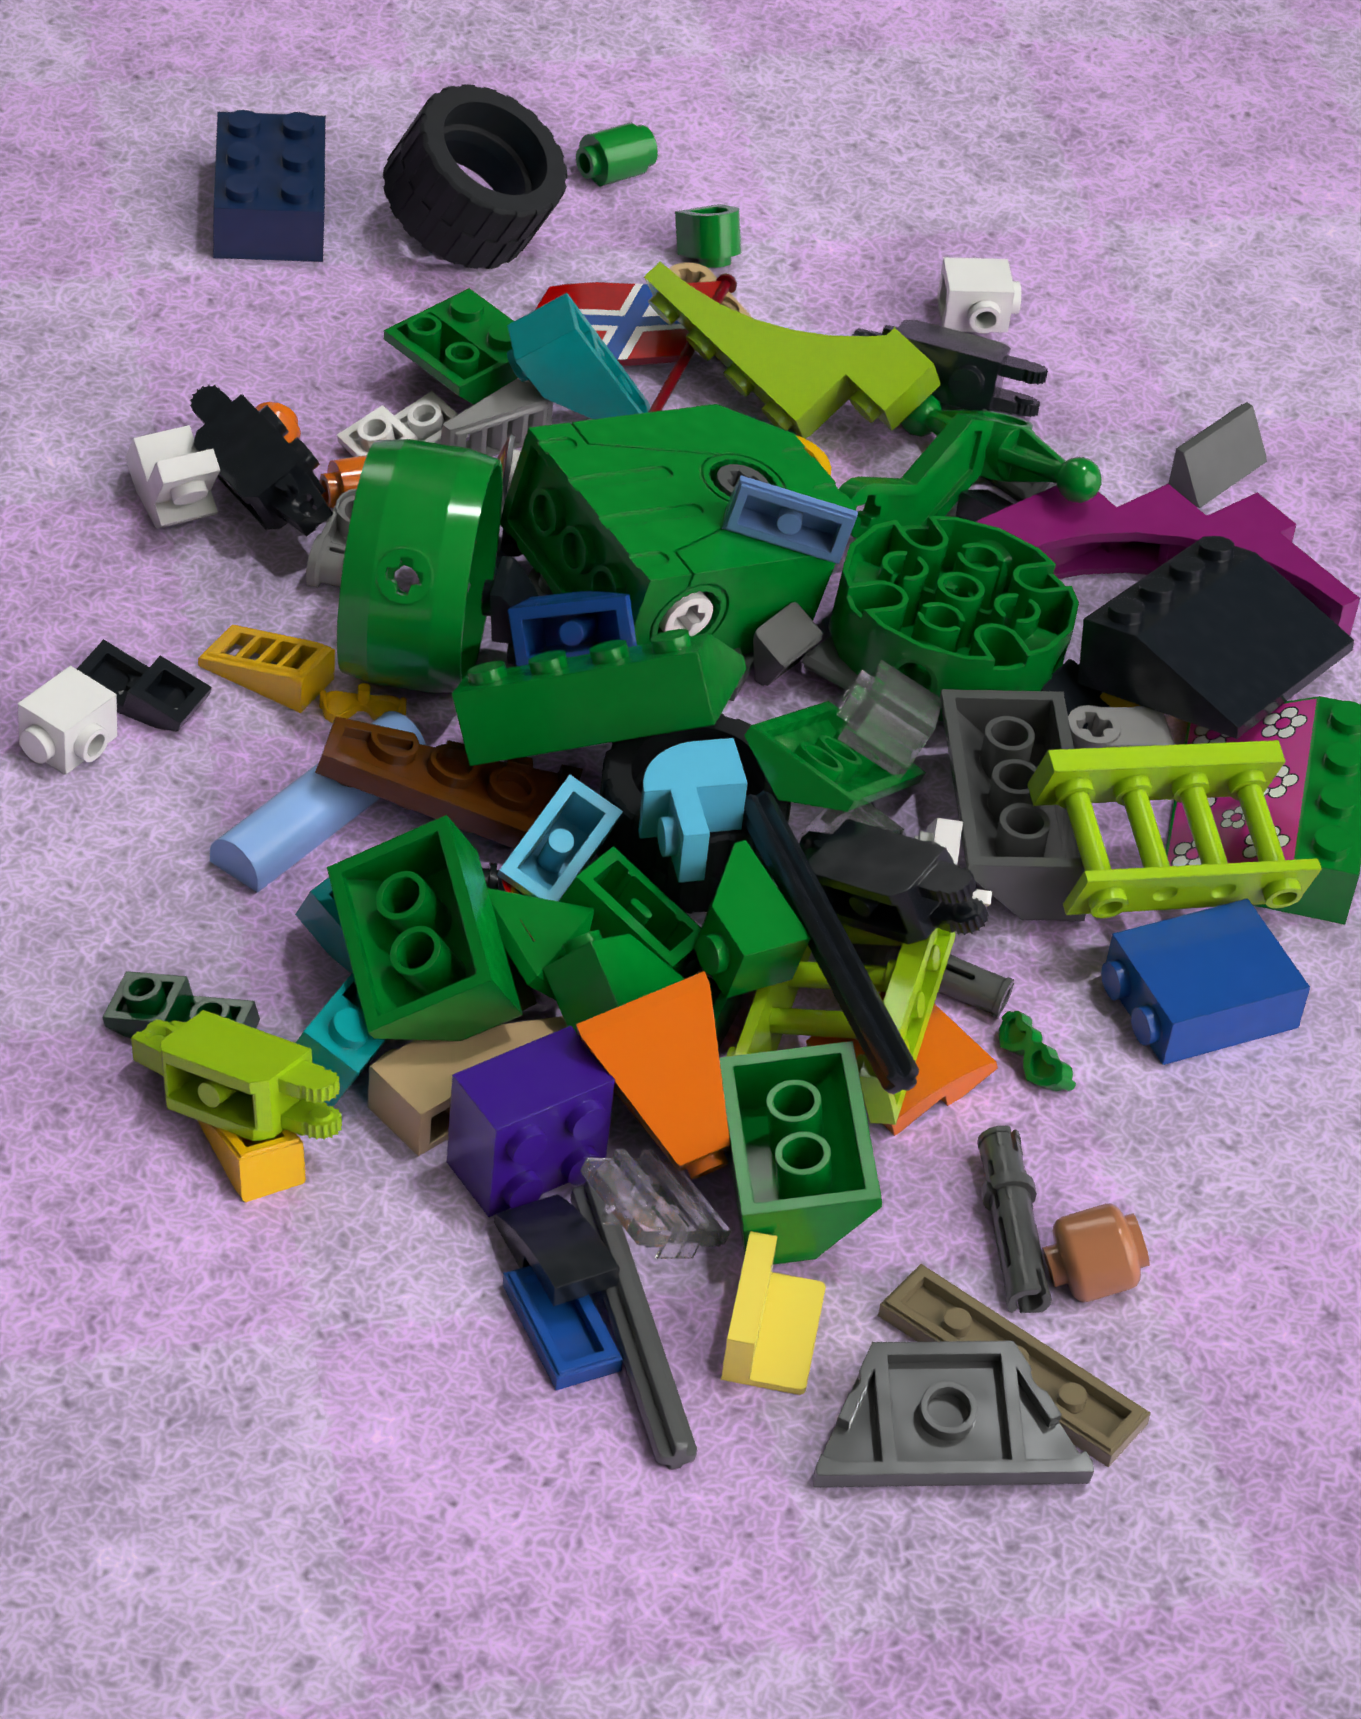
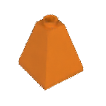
M705 971L576 1024L577 1033L584 1045L615 1079V1094L679 1172L687 1169L692 1180L717 1171L729 1164L725 1153L730 1151V1138L711 988Z

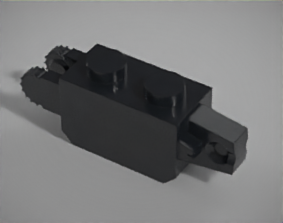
M903 320L899 327L885 325L882 333L858 328L852 334V336L887 335L893 328H896L934 363L941 385L932 395L939 400V403L973 411H982L983 409L992 411V409L1024 417H1035V415H1038L1040 407L1038 399L1026 394L1003 389L1002 384L1004 377L1028 384H1043L1046 382L1048 369L1041 364L1010 356L1011 348L1002 342L919 320Z
M210 384L206 387L202 386L201 389H197L195 394H192L193 398L190 399V407L204 424L196 431L194 447L198 452L214 449L220 468L217 478L265 530L281 529L288 523L305 536H308L316 530L319 524L326 522L333 515L332 510L322 496L326 490L313 473V470L320 463L298 437L291 443L286 441L284 436L289 431L270 407L265 405L258 411L243 394L231 401L220 388H217L215 385L210 386Z
M846 819L833 834L808 831L799 842L842 924L909 945L927 939L936 928L951 933L957 931L958 935L960 933L966 935L967 933L973 934L974 931H980V928L985 926L984 923L988 921L987 917L989 915L983 901H979L978 898H972L973 892L977 891V884L971 870H966V867L961 869L959 865L954 864L947 848L936 842L922 841L892 832L885 827H874L850 819Z

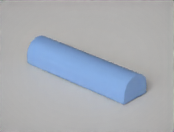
M387 711L371 723L415 733L419 744L426 745L417 726L399 712ZM316 764L215 840L210 847V862L258 893L375 803L380 797L354 787L341 785L333 779L315 773L318 765Z

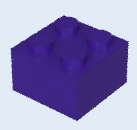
M571 1025L452 1075L446 1162L488 1217L510 1208L537 1201L542 1194L567 1183L581 1185L587 1180L592 1179L606 1165L615 1079L584 1045L580 1036Z

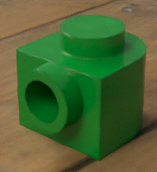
M716 204L675 211L677 255L699 259V264L707 268H717L731 265V257L742 253L739 208Z

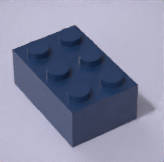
M237 110L234 112L217 111L213 258L323 262L326 116L309 115L304 112L272 114L255 113L250 110Z

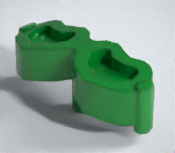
M1007 1011L1002 1016L1003 1021L999 1028L1000 1047L1016 1055L1024 1056L1023 1069L1027 1081L1052 1091L1073 1090L1076 1082L1072 1080V1067L1059 1059L1055 1049L1042 1043V1033L1032 1027L1031 1017L1020 1011Z

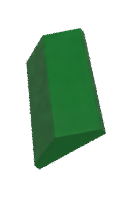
M829 701L753 724L744 735L777 799L781 801L848 812L920 783L926 774L924 770Z

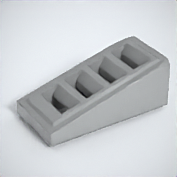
M517 378L443 423L441 444L470 448L489 456H495L500 454L509 434L515 435L514 449L522 447L529 427L551 425L553 402L543 398L531 381L522 382ZM469 434H470V438H469V440H468V441H466V439H467V435H469Z

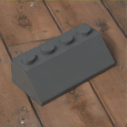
M941 689L940 703L959 821H963L961 836L967 870H971L978 884L985 890L992 891V895L1021 920L1085 921L1086 914L1066 915L1063 907L1066 898L1085 871L1067 810L1059 805L1033 806L1027 786L1048 750L1074 749L1064 693L1049 691Z

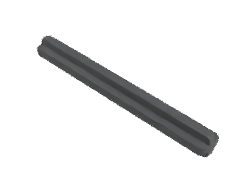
M589 1179L583 1186L572 1190L570 1201L597 1232L620 1267L618 1286L600 1292L655 1460L659 1464L666 1465L669 1470L679 1469L683 1464L694 1461L697 1455V1447L611 1191L607 1186H602L600 1180Z

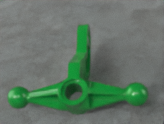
M931 394L901 422L903 429L911 435L923 437L934 433L937 436L901 478L854 477L843 483L839 490L850 498L856 505V508L865 504L863 511H858L857 519L850 536L858 538L876 524L897 519L902 527L907 525H926L928 516H946L958 502L960 493L968 490L979 476L1004 482L1057 484L1060 494L1068 501L1075 503L1086 502L1095 497L1102 486V479L1098 465L1091 459L1077 456L1067 461L1064 460L1032 430L1033 424L1024 419L993 411L942 410L939 400Z

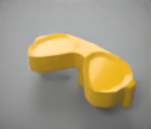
M367 683L358 685V694L337 690L326 692V690L320 691L319 708L322 709L324 718L331 723L334 722L336 716L348 719L360 711L367 712L374 721L387 711H396L406 715L407 699L405 697L399 699L398 697L388 695H370V685Z

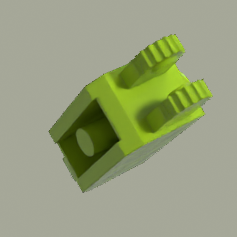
M205 1010L187 1022H166L156 1019L149 1023L143 1031H138L131 1037L133 1060L163 1076L165 1100L169 1110L229 1131L251 1141L274 1139L283 1130H288L301 1136L308 1135V1138H315V1140L319 1138L325 1140L327 1137L332 1138L333 1135H338V1131H342L341 1112H339V1109H335L334 1106H327V1103H324V1101L330 1102V1099L336 1098V1095L339 1094V1076H337L336 1072H331V1069L325 1070V1067L312 1063L311 1048Z

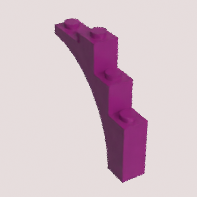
M1169 484L1118 507L1099 492L1095 497L1086 502L1075 503L1068 501L1060 494L1056 485L975 521L1001 528L1038 547L1056 564L1053 574L1058 579L1089 574L1132 573L1148 575L1202 537L1221 536L1232 540L1237 547L1256 552L1349 636L1351 635L1360 597L1292 542L1297 524L1258 492L1212 514L1205 515Z

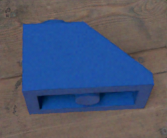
M581 591L530 597L508 609L517 666L528 665V660L531 657L549 651H565L567 658L590 654L589 649L591 647L612 640H626L628 647L637 646L629 594Z

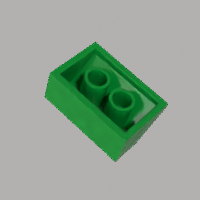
M447 815L327 867L367 1030L374 1039L463 1041L523 1015L478 852Z
M853 1041L719 1057L730 1138L729 1157L744 1256L749 1233L753 1231L778 1236L773 1265L814 1260L882 1207V1196Z

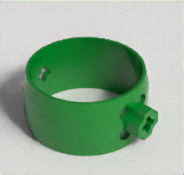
M411 439L376 440L371 445L356 490L342 567L337 617V659L342 673L371 684L429 693L453 692L464 677L468 675L467 671L476 666L487 616H482L481 613L482 591L485 580H493L499 541L503 494V470L500 459L470 448ZM404 565L412 568L419 579V583L410 586L409 592L400 588L395 579V572Z

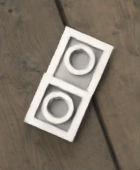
M431 391L396 415H393L383 405L337 434L338 443L353 457L367 455L371 445L376 440L411 439L441 444L442 424L458 414Z

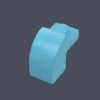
M734 738L692 741L672 746L658 754L650 762L644 774L639 818V837H658L660 853L662 857L671 856L678 883L704 880L710 832L742 830L747 780Z

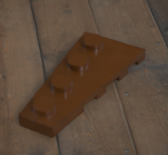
M336 716L315 773L333 779L341 785L354 787L393 802L404 809L414 810L435 819L447 815L458 829L475 833L515 849L567 777L572 775L580 781L583 769L562 764L558 773L533 768V758L530 757L470 766L464 743L447 740L446 744L436 747L419 744L415 733Z

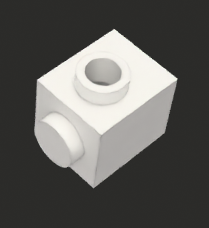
M943 257L937 294L942 327L961 332L1008 333L1011 314H1019L1021 307V284L1019 281H1012L1008 259Z
M67 667L18 703L19 746L22 747L25 754L32 761L39 764L46 762L65 775L84 761L92 762L104 752L107 744L117 737V694L74 667Z

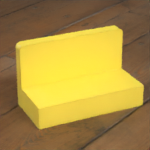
M750 1231L727 1336L721 1380L801 1395L806 1392L826 1285L817 1280L772 1272L778 1236Z

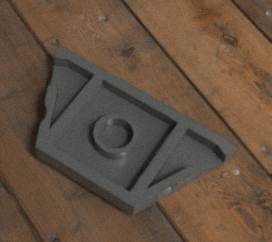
M1014 1341L872 1342L859 1370L855 1384L838 1416L836 1426L826 1448L817 1462L813 1475V1488L1089 1484L1094 1473V1466L1086 1451L1079 1453L1059 1423L1062 1416L1061 1412L1048 1392L1041 1389L1034 1382L1031 1375L1032 1368Z

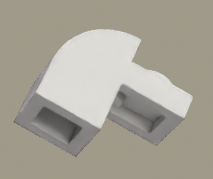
M190 425L133 438L125 457L135 490L157 529L213 516L218 513L211 492L220 472L214 449L200 452L196 450L193 445L194 437Z

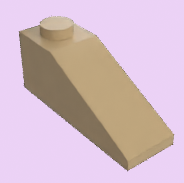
M563 1016L501 1024L463 1041L414 1040L400 1049H391L370 1065L368 1108L414 1153L420 1156L448 1139L453 1074L566 1028Z

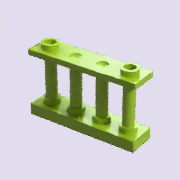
M1279 740L1048 750L1027 786L1033 806L1059 805L1062 808H1066L1085 869L1063 903L1065 914H1091L1096 918H1109L1122 912L1216 907L1247 898L1252 905L1266 904L1270 908H1283L1298 902L1322 869L1318 859L1285 860L1264 796V792L1286 762ZM1232 797L1235 800H1239L1259 862L1228 863L1207 798ZM1174 799L1176 802L1182 803L1201 865L1170 866L1150 800ZM1117 802L1119 805L1125 806L1143 868L1111 869L1092 803Z
M842 924L852 944L901 946L897 960L891 959L887 966L864 965L877 991L886 992L883 1002L916 1062L956 937L955 932L951 933L936 928L927 939L908 945ZM807 946L792 980L757 989L737 1047H730L726 1057L776 1051L783 1034L857 1039L843 1011L792 1008L799 988L831 989L817 962H808L811 955L809 946ZM859 1054L856 1061L869 1122L896 1125L906 1090H901L894 1095L886 1092L882 1088L866 1055Z

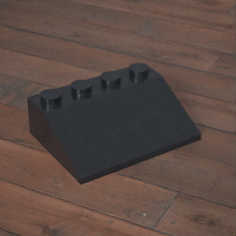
M1204 536L1084 618L1078 684L1238 739L1353 651L1354 639L1256 552L1237 547L1232 540L1225 537Z

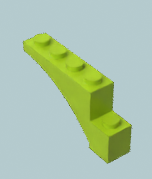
M661 262L644 276L653 295L648 300L653 310L669 325H672L676 320L679 321L689 331L685 336L687 341L705 360L709 361L713 356L720 360L727 367L723 372L724 376L739 393L747 397L753 392L766 404L761 410L774 426L786 431L791 428L802 438L806 439L811 436L848 400L868 422L873 423L878 418L893 431L941 385L934 363L896 328H893L887 335L836 336L792 330L753 319L719 304L688 285Z

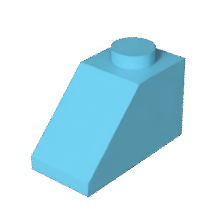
M569 775L500 868L497 876L527 896L559 901L575 877L587 868L605 843L623 811L572 775Z

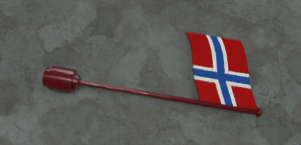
M722 274L716 281L687 283L719 304H722L728 291L733 293L737 288V281L731 274ZM588 282L550 286L536 309L567 293L621 366L675 363L648 412L662 411L692 358L695 349L685 337L689 331L679 321L676 320L672 325L667 324L650 306L648 300L653 295L648 285Z

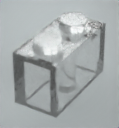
M881 660L871 675L861 670L843 696V704L836 714L844 720L838 740L901 780L936 728L941 709L940 697Z

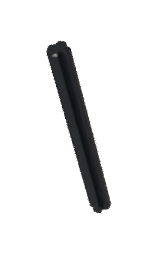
M762 791L756 796L747 795L743 822L779 891L811 937L808 946L882 1088L893 1095L901 1090H911L917 1084L916 1076L919 1074V1068L774 796L766 791Z

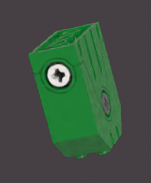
M711 404L572 422V424L568 422L529 427L504 502L500 525L507 535L512 536L517 543L518 549L535 571L540 573L546 580L553 594L581 591L629 594L637 645L651 643V638L662 632L686 629L689 632V636L710 633L730 648H740L742 655L754 652L753 638L756 630L790 603L796 602L813 621L836 563L722 529L726 506L740 475L852 510L856 509V505L846 494L837 488L833 478L815 457L808 454L804 449V444L794 433L721 405Z

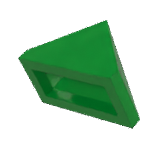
M488 888L504 948L527 985L556 1000L542 968L566 955L562 947L563 944L575 937L590 932L594 908ZM528 932L530 933V935L532 936V938L534 939L535 942L532 941V939H531V937L529 936Z

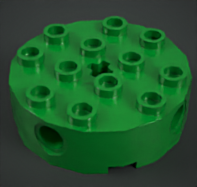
M928 516L926 525H907L903 527L896 519L872 526L850 544L828 628L838 656L866 684L910 705V707L924 710L928 716L935 720L943 721L940 703L941 689L1041 691L1043 686L1051 679L1052 674L1063 665L1067 647L1073 634L1079 601L1073 587L1065 586L1053 574L1056 564L1044 552L1001 528L953 516Z

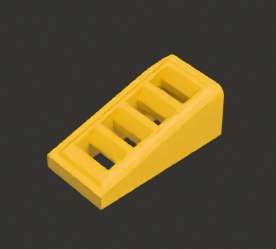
M232 624L198 657V666L302 713L320 694V691L324 690L334 680L335 649L310 640ZM235 643L243 647L235 656L225 654ZM254 653L260 654L256 660L249 659Z
M198 1121L232 1186L244 1202L305 1183L304 1145L296 1133L283 1130L274 1139L251 1141L229 1131Z

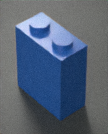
M1248 898L1113 933L1107 959L1101 969L1102 983L1106 993L1112 1000L1119 999L1131 1016L1132 1029L1137 1040L1144 1046L1150 1045L1162 1065L1299 1028L1310 990L1309 984Z

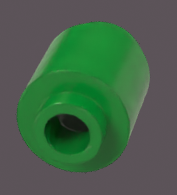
M625 123L583 136L579 143V149L576 152V164L584 178H591L601 187L644 174L648 167L653 166L657 161V143L653 133L647 126Z

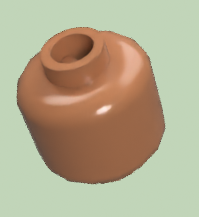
M1111 1203L1102 1204L1057 1219L1052 1230L1054 1244L1042 1247L1053 1286L1058 1287L1067 1284L1072 1296L1081 1302H1090L1136 1287L1141 1278L1140 1268L1150 1266L1146 1244L1134 1213L1124 1216L1122 1211Z

